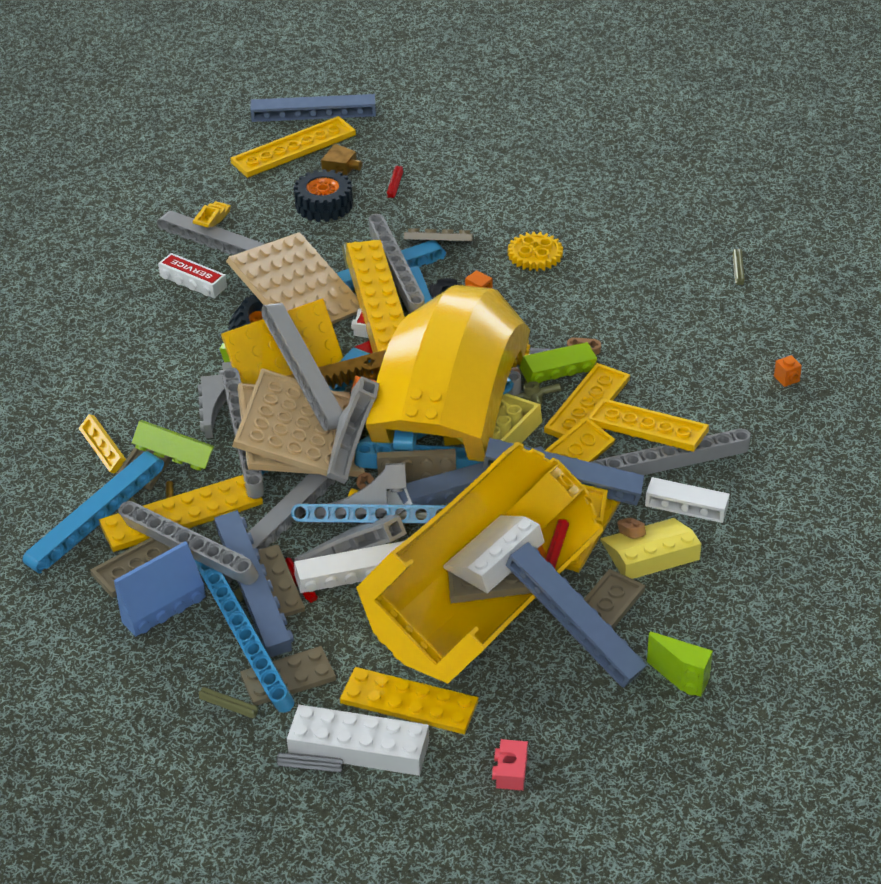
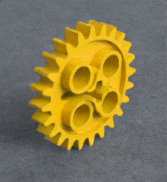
M526 232V236L519 234V238L514 237V240L510 241V244H508L509 260H512V264H516V267L522 266L523 270L529 268V271L532 269L538 271L541 268L545 271V267L551 269L552 265L557 266V262H561L563 246L559 239H554L553 235L548 237V233L542 235L541 232L538 234L532 232L530 235Z

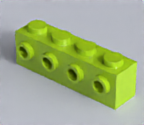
M585 342L525 355L519 368L527 383H541L546 380H555L564 376L589 372L594 367L597 357L589 343Z
M143 420L139 421L131 442L139 450H152L156 456L162 458L165 455L172 457L173 462L183 464V462L189 463L191 468L199 471L202 468H207L214 449L213 445Z

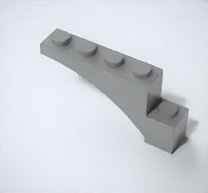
M231 362L222 363L223 370H219L220 375L201 376V384H198V393L202 395L198 396L199 407H203L199 409L200 420H203L200 421L201 432H205V438H213L216 417L223 404L227 401L222 372L227 368H232Z
M361 376L353 387L349 404L339 416L326 477L343 484L348 480L358 441L373 403L377 398L379 383Z
M406 462L386 463L385 469L367 486L346 498L327 504L388 505L387 489H391V492H402L403 488L407 487ZM318 508L315 512L316 517L323 519L326 516V510ZM344 508L337 509L336 517L338 519L344 518L346 510ZM364 508L357 509L355 513L356 518L364 517V514H367ZM380 508L376 511L375 515L376 517H382L387 512L385 509Z
M387 515L374 523H360L294 559L299 561L391 543L406 535L407 532L400 515Z

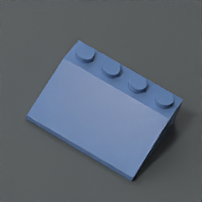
M186 541L114 580L122 623L135 637L141 633L148 632L150 628L159 623H164L171 616L182 613L187 607L201 602L206 597L204 583Z

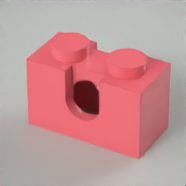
M501 739L500 748H495L494 761L498 762V764L493 766L492 780H496V788L524 790L528 741Z

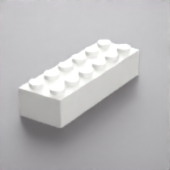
M298 705L287 737L288 753L339 758L343 760V764L420 776L429 744V725Z

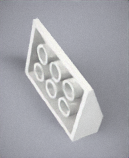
M500 515L445 563L443 567L485 593H489L511 573L506 566L511 554L527 542L537 549L545 542L540 524L525 516Z

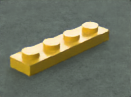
M89 414L79 427V430L109 472L117 473L126 458L97 418Z

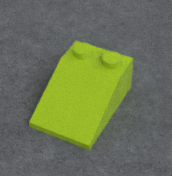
M650 631L647 663L681 691L686 692L688 695L701 697L710 679L713 651Z

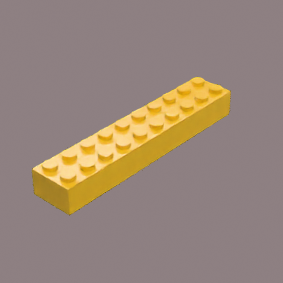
M381 240L346 243V261L364 317L372 351L375 353L387 350L394 332L405 316Z

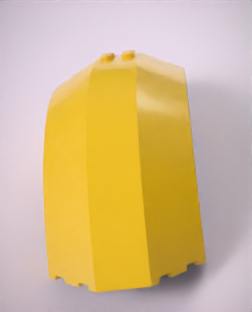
M454 285L411 312L401 321L384 355L376 381L379 383L377 398L373 403L365 424L372 442L393 443L395 430L462 438L468 460L484 462L489 438H493L507 379L517 355L520 362L523 356H525L530 333L529 327L498 290Z
M514 443L446 507L395 548L356 587L373 633L403 665L448 684L536 597L532 593L451 603L449 574L443 565L500 515L525 516L540 524L545 541L542 546L545 550L546 558L557 521L559 519H566L569 522V527L555 570L560 574L603 532L601 524H597L595 520L597 513L594 505L587 500L589 496L588 490L558 459L552 458L549 460L545 458L544 453L532 448L529 451L524 449L522 443Z

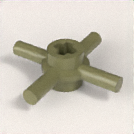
M525 380L523 385L524 391L514 396L542 406L543 395L561 391L559 383L540 388L538 382L527 383Z

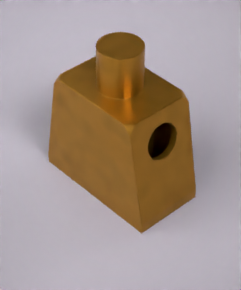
M334 144L321 160L322 169H327V172L335 170V173L341 172L343 175H348L352 169L360 171L362 168V161L356 160V152L354 150Z

